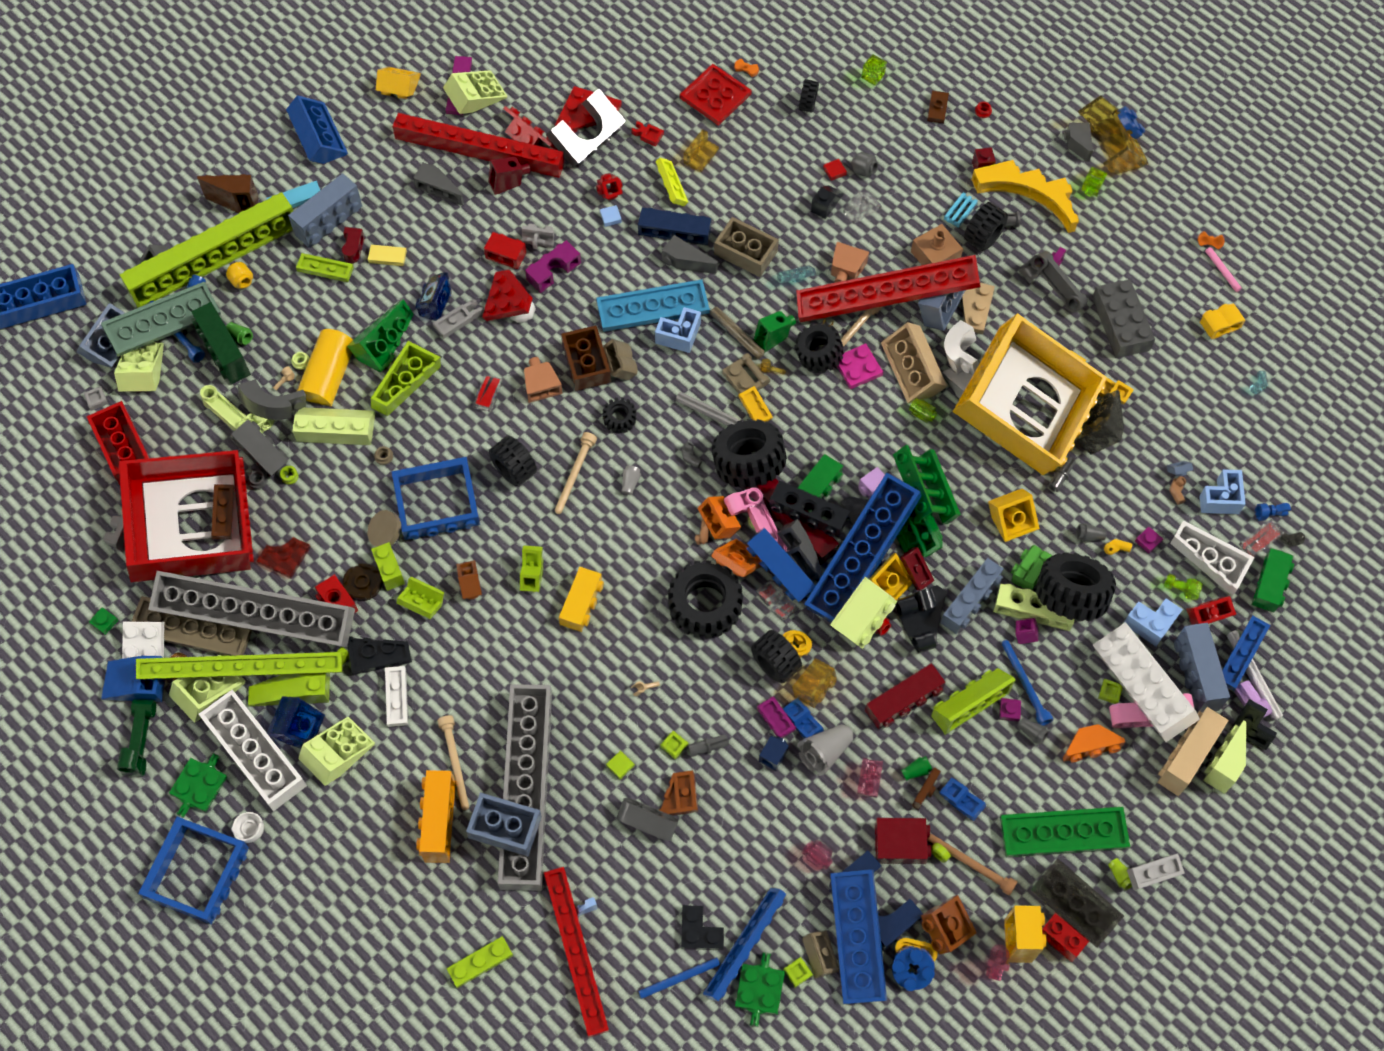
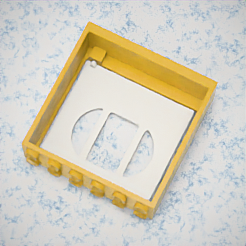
M1017 313L999 327L956 404L953 413L1034 470L1045 475L1066 463V456L1075 446L1074 440L1081 434L1083 423L1090 417L1089 411L1096 405L1098 401L1096 398L1105 388L1104 382L1107 377ZM1039 378L1049 383L1058 396L1059 404L1027 382V379ZM1022 386L1056 410L1047 429L1013 405ZM1010 412L1042 433V436L1029 437L1021 433L1014 426Z

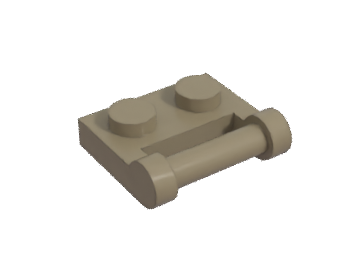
M749 353L744 354L739 360L722 370V374L738 394L753 386L758 391L771 381L755 365ZM747 365L759 381L755 383L743 366Z

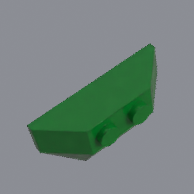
M913 510L897 538L905 553L914 547H918L922 556L927 558L943 548V536L932 514L918 521L915 510Z

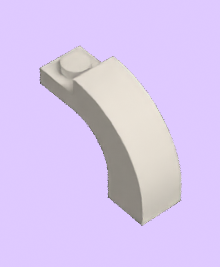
M962 320L957 322L947 333L944 348L948 363L954 372L958 374L963 370L965 373L973 375L979 363L977 359L965 353V350L976 341L974 328Z

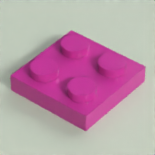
M867 344L845 352L842 355V361H838L839 365L837 368L850 390L883 376V370Z

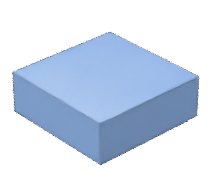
M617 205L600 209L605 227L622 223Z

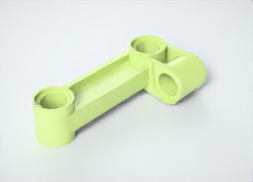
M206 385L200 390L203 405L234 431L248 419L259 425L261 433L270 429L274 424L275 420L265 419L253 413L247 416L244 415L212 385Z

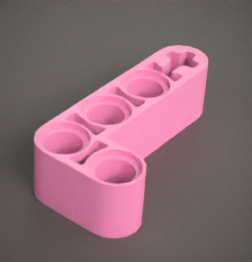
M1183 694L1194 708L1192 695ZM1119 703L1109 707L1113 728L1153 727L1136 703Z

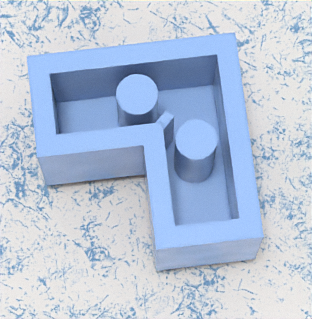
M684 307L678 322L660 317L655 330V344L690 353L701 325V312Z
M1223 469L1217 478V486L1204 487L1199 496L1201 513L1240 514L1245 506L1242 470Z
M1167 598L1156 612L1138 601L1125 622L1132 631L1154 646H1157L1183 609Z

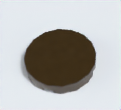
M361 563L358 566H352L344 574L343 587L353 600H370L377 596L381 590V574L376 567L370 564Z

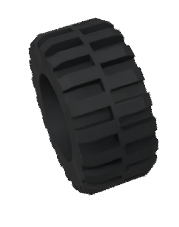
M747 419V421L743 422L741 420L737 421L736 424L728 425L726 429H722L719 435L715 437L711 447L717 475L722 481L733 487L739 486L746 489V487L756 488L757 485L763 486L768 481H773L776 475L779 476L786 465L787 456L782 433L773 424L759 419L757 421ZM755 452V453H752V454H749V455H743V454H746V453Z
M1069 552L1058 553L1049 557L1042 565L1036 584V594L1043 606L1046 605L1049 611H1054L1060 617L1064 616L1069 620L1077 619V621H1092L1106 614L1116 589V580L1112 572L1108 571V567L1101 565L1096 559H1090L1089 556H1081L1078 553L1069 554Z
M706 560L705 563L696 561L693 566H690V564L684 566L683 572L679 570L675 574V578L670 582V588L668 589L670 616L672 620H675V625L678 628L683 627V632L687 635L691 632L695 638H700V635L705 636V639H711V635L714 634L716 637L722 635L723 630L725 632L731 630L732 624L735 625L739 615H741L743 601L742 586L739 583L738 577L735 574L732 575V570L728 567L724 569L717 562L715 565L711 564L709 560ZM709 587L717 590L723 596L724 602L714 611L700 612L688 604L687 596L697 588Z

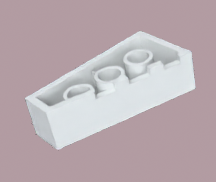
M1184 520L1170 543L1231 596L1239 588L1254 559L1253 556Z

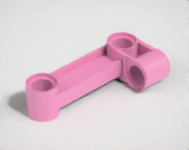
M758 488L736 492L724 498L731 516L747 512L756 532H759L764 527L778 544L787 551V546L777 534L778 530L763 501V494Z

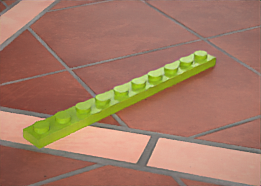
M342 652L136 659L137 680L343 673Z

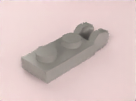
M472 299L433 322V327L445 339L474 319L479 318L484 313V309L479 307L473 310L478 305V302Z

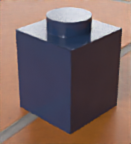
M771 735L759 755L758 762L777 771L788 752L789 745L783 738H775Z

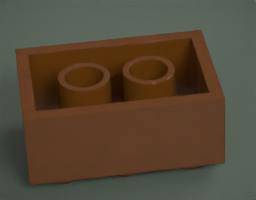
M597 325L562 333V346L575 391L611 383V372Z

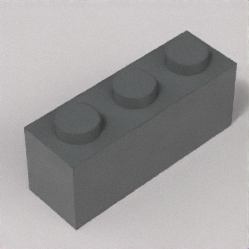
M248 419L230 435V438L270 479L287 464V455L281 449L277 450L273 446V440L268 435L264 436L260 432L261 428L256 422H251Z

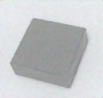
M101 386L83 393L91 411L109 404Z

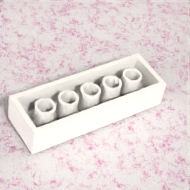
M1126 622L1093 644L1097 654L1165 742L1200 720L1193 706Z
M233 690L199 713V716L273 812L307 786L302 777Z

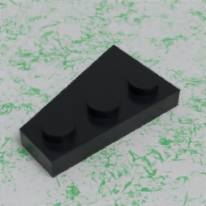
M349 636L348 651L353 675L412 662L408 641L386 639L381 641Z

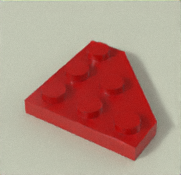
M574 86L555 126L564 120L575 133L578 132L577 129L596 125L594 118L581 104L594 92ZM606 96L619 112L622 100Z
M509 269L495 272L482 316L486 321L529 313L533 297Z

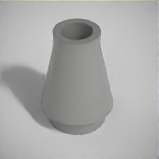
M627 465L623 470L622 493L627 495L633 494V490L641 476L640 468Z

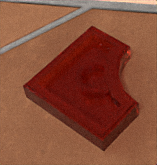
M293 537L282 546L266 545L256 561L258 564L291 579L311 546Z

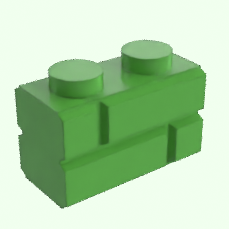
M1032 545L1029 550L1025 549L1020 557L1022 562L1020 565L1016 563L1011 571V574H1013L1011 581L1023 589L1033 590L1037 584L1043 563L1052 555L1042 551V549L1035 545Z

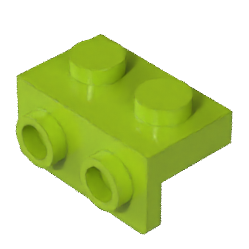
M410 577L407 587L397 597L396 603L431 619L442 607L444 592L414 577Z

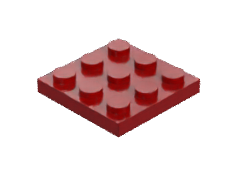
M712 64L680 93V99L719 126L752 95V90L715 64Z

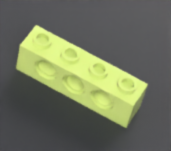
M1000 584L993 612L1019 619L1035 618L1039 624L1067 631L1071 630L1075 619L1069 620L1067 617H1060L1053 611H1049L1046 605L1043 606L1036 592L1032 589H1020L1012 584ZM1012 599H1018L1021 603H1015ZM1032 603L1038 604L1040 608L1033 607Z

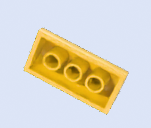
M334 329L321 330L297 391L304 390L306 401L332 406L352 355L347 346L353 339L345 333Z

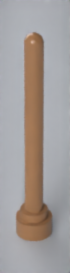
M933 834L927 837V841L932 844L935 842L941 844L951 856L1000 885L999 888L1003 890V893L1008 896L1011 895L1018 883L1011 877L1010 879L1001 877Z

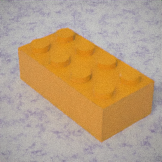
M426 770V777H422L424 797L420 798V810H423V814L418 820L421 838H417L416 849L425 863H450L456 787L451 771Z

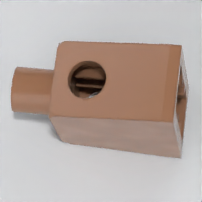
M837 242L831 268V275L836 277L834 282L858 278L868 262L869 252Z
M538 357L531 358L529 360L530 367L524 369L528 402L531 403L562 394L561 382L549 362L540 363Z

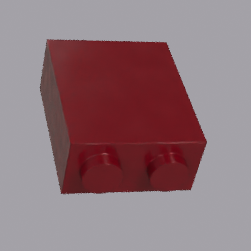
M876 818V860L880 864H926L928 858H931V845H927V837H930V825H926V818Z

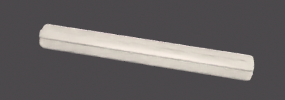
M1237 630L1227 635L1233 649L1240 638ZM1252 658L1246 673L1261 699H1266L1270 704L1272 714L1269 716L1273 721L1278 720L1283 714Z

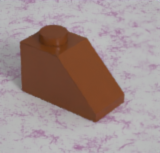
M476 561L456 564L462 598L471 600L482 595Z

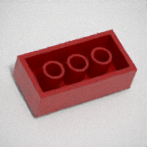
M122 401L86 416L113 476L119 485V461L150 458Z

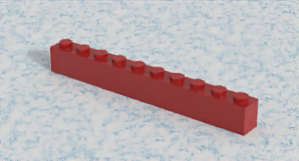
M402 113L397 114L392 126L395 139L486 161L516 157L520 165L528 163L530 171L560 178L565 165L563 151Z

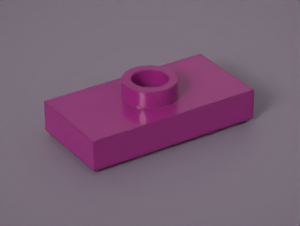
M774 696L757 706V710L776 737L784 738L796 730L795 725Z

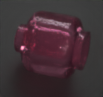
M820 840L809 841L801 852L803 854V862L815 871H820L822 868L826 870L833 862L831 859L832 850Z

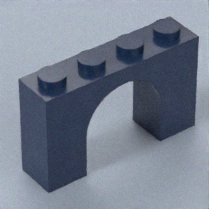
M866 851L842 872L873 869L875 876L880 872L882 865L869 851ZM830 881V884H829L830 889H829V891H830V893L832 894V885H831V881ZM911 899L907 900L890 915L878 916L883 951L888 949L922 920V911Z

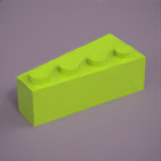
M407 341L370 398L371 408L389 416L441 367V357Z

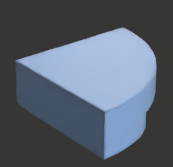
M589 898L585 900V904L577 905L575 908L577 916L597 910L595 898Z

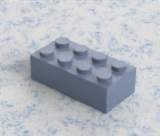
M342 173L289 214L295 236L310 248L317 244L325 235L331 233L339 224L345 222L349 216L358 212L362 207V202L357 185Z
M1208 623L1184 626L1174 641V648L1179 653L1180 669L1184 671L1186 677L1185 686L1192 695L1194 708L1197 713L1199 711L1203 713L1207 707L1213 711H1219L1228 701L1230 695Z

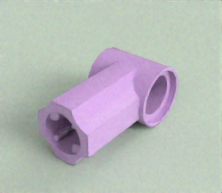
M1245 681L1237 686L1234 692L1243 706L1251 699L1268 709L1264 717L1272 714L1270 704L1266 699H1261L1250 681Z

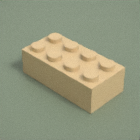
M1208 707L1203 713L1201 711L1197 713L1200 720L1188 727L1178 741V745L1168 757L1167 762L1158 773L1161 777L1157 783L1177 796L1189 785L1229 721Z

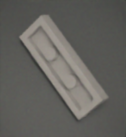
M1178 853L1127 869L1133 890L1185 874Z

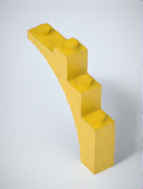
M1014 160L974 169L971 180L977 194L1009 192L1031 198L1053 212L1062 222L1068 233L1075 232L1079 219L1072 209V203L1069 199L1072 194V187L1067 183L1066 178L1046 182V178L1041 174L1040 169L1020 173V169L1015 165Z

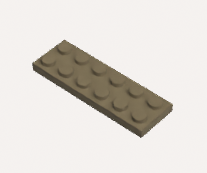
M141 596L131 622H164V642L224 656L244 655L253 630L148 610L151 598Z

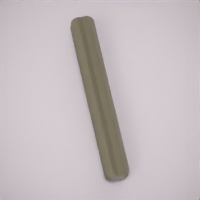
M714 307L710 311V315L757 359L764 356L765 351L722 310Z

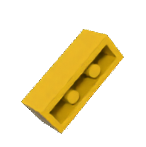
M579 567L559 615L561 626L582 632L584 626H588L591 617L589 613L591 609H595L597 593H601L604 586L601 573Z

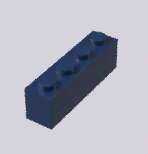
M642 207L638 222V235L671 240L675 235L687 243L708 246L712 218Z

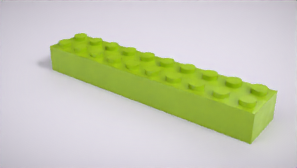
M282 192L273 195L271 198L257 203L255 206L240 212L230 219L224 220L214 227L208 228L198 235L192 236L190 239L159 253L149 260L143 261L131 269H127L119 275L137 308L149 304L150 301H156L188 285V280L192 275L203 277L293 231L288 216L293 212V208Z

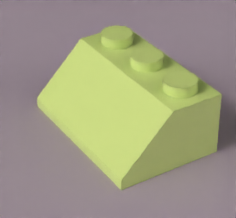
M864 577L830 625L863 649L871 641L875 631L882 626L886 616L893 611L897 601L875 583Z

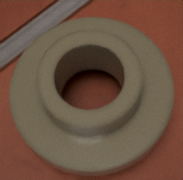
M385 446L379 447L374 454L375 461L380 465L389 464L393 460L392 450Z

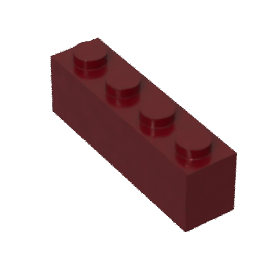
M931 663L868 702L865 712L878 730L883 726L887 728L895 722L894 719L899 716L901 718L907 716L911 712L910 709L915 706L921 707L924 705L929 697L940 695L944 691L943 688L946 682Z

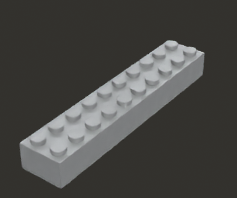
M161 571L156 573L148 609L346 648L355 608Z
M510 684L503 799L538 809L541 812L542 818L529 856L500 848L498 886L500 890L542 891L552 706L551 685Z

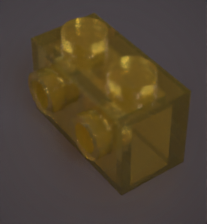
M815 658L793 685L794 697L815 708L818 703L823 701L829 688H833L836 684L835 668Z

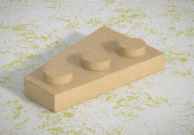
M980 283V288L966 290L961 301L963 304L964 322L972 326L975 333L983 334L995 286Z

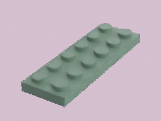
M202 282L101 323V326L117 357L194 326L191 319H194L191 311L209 302H212L219 315H221V312L205 282Z

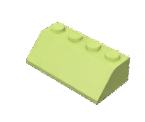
M304 407L295 414L292 432L296 442L371 445L376 412L371 410Z

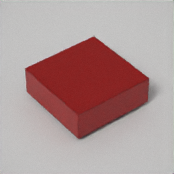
M840 159L823 165V169L831 181L847 175V171Z

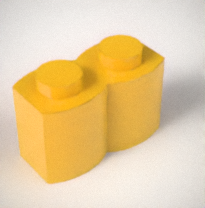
M1232 303L1223 304L1217 310L1206 311L1202 315L1200 324L1211 339H1216L1226 333L1242 328L1246 320L1236 305Z

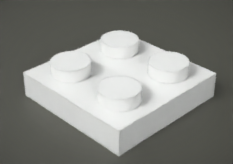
M123 622L122 659L141 655L162 656L164 658V622Z

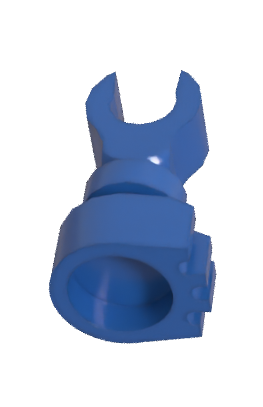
M1267 503L1257 504L1255 515L1258 521H1265L1269 516L1289 515L1288 511L1292 510L1289 503H1282L1276 506H1268Z

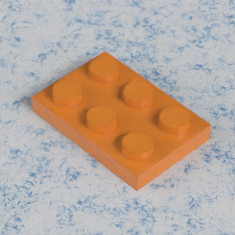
M734 539L717 548L711 556L716 559L719 565L730 568L739 577H745L762 567L759 564L761 559L757 555L753 557L746 549L748 546L738 539Z

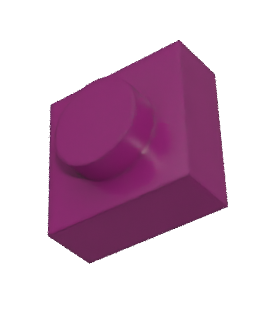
M1147 527L1136 538L1135 542L1150 554L1163 541V538L1152 528Z
M1001 698L999 719L1019 722L1021 719V700Z

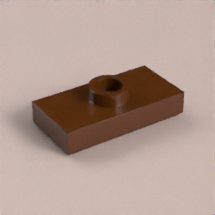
M932 90L927 121L944 124L949 93Z
M932 769L912 804L915 809H920L927 796L929 798L932 797L936 790L934 784L941 773L939 769Z

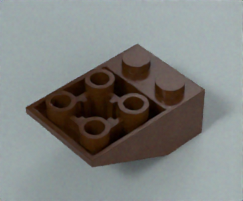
M251 175L197 176L205 199L237 213L245 211L258 203V193Z

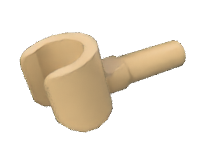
M289 366L282 369L283 377L273 387L275 390L284 382L294 379L295 374Z
M638 681L631 686V688L636 687L638 689L633 695L639 696L649 688L660 686V683L657 681L644 684Z

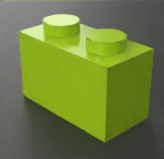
M390 543L372 548L371 551L386 590L389 591L404 585L405 582Z

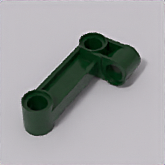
M134 699L132 701L131 715L134 717L130 744L129 748L120 749L117 770L122 775L144 776L146 773L147 762L143 756L149 721L156 714L155 700Z

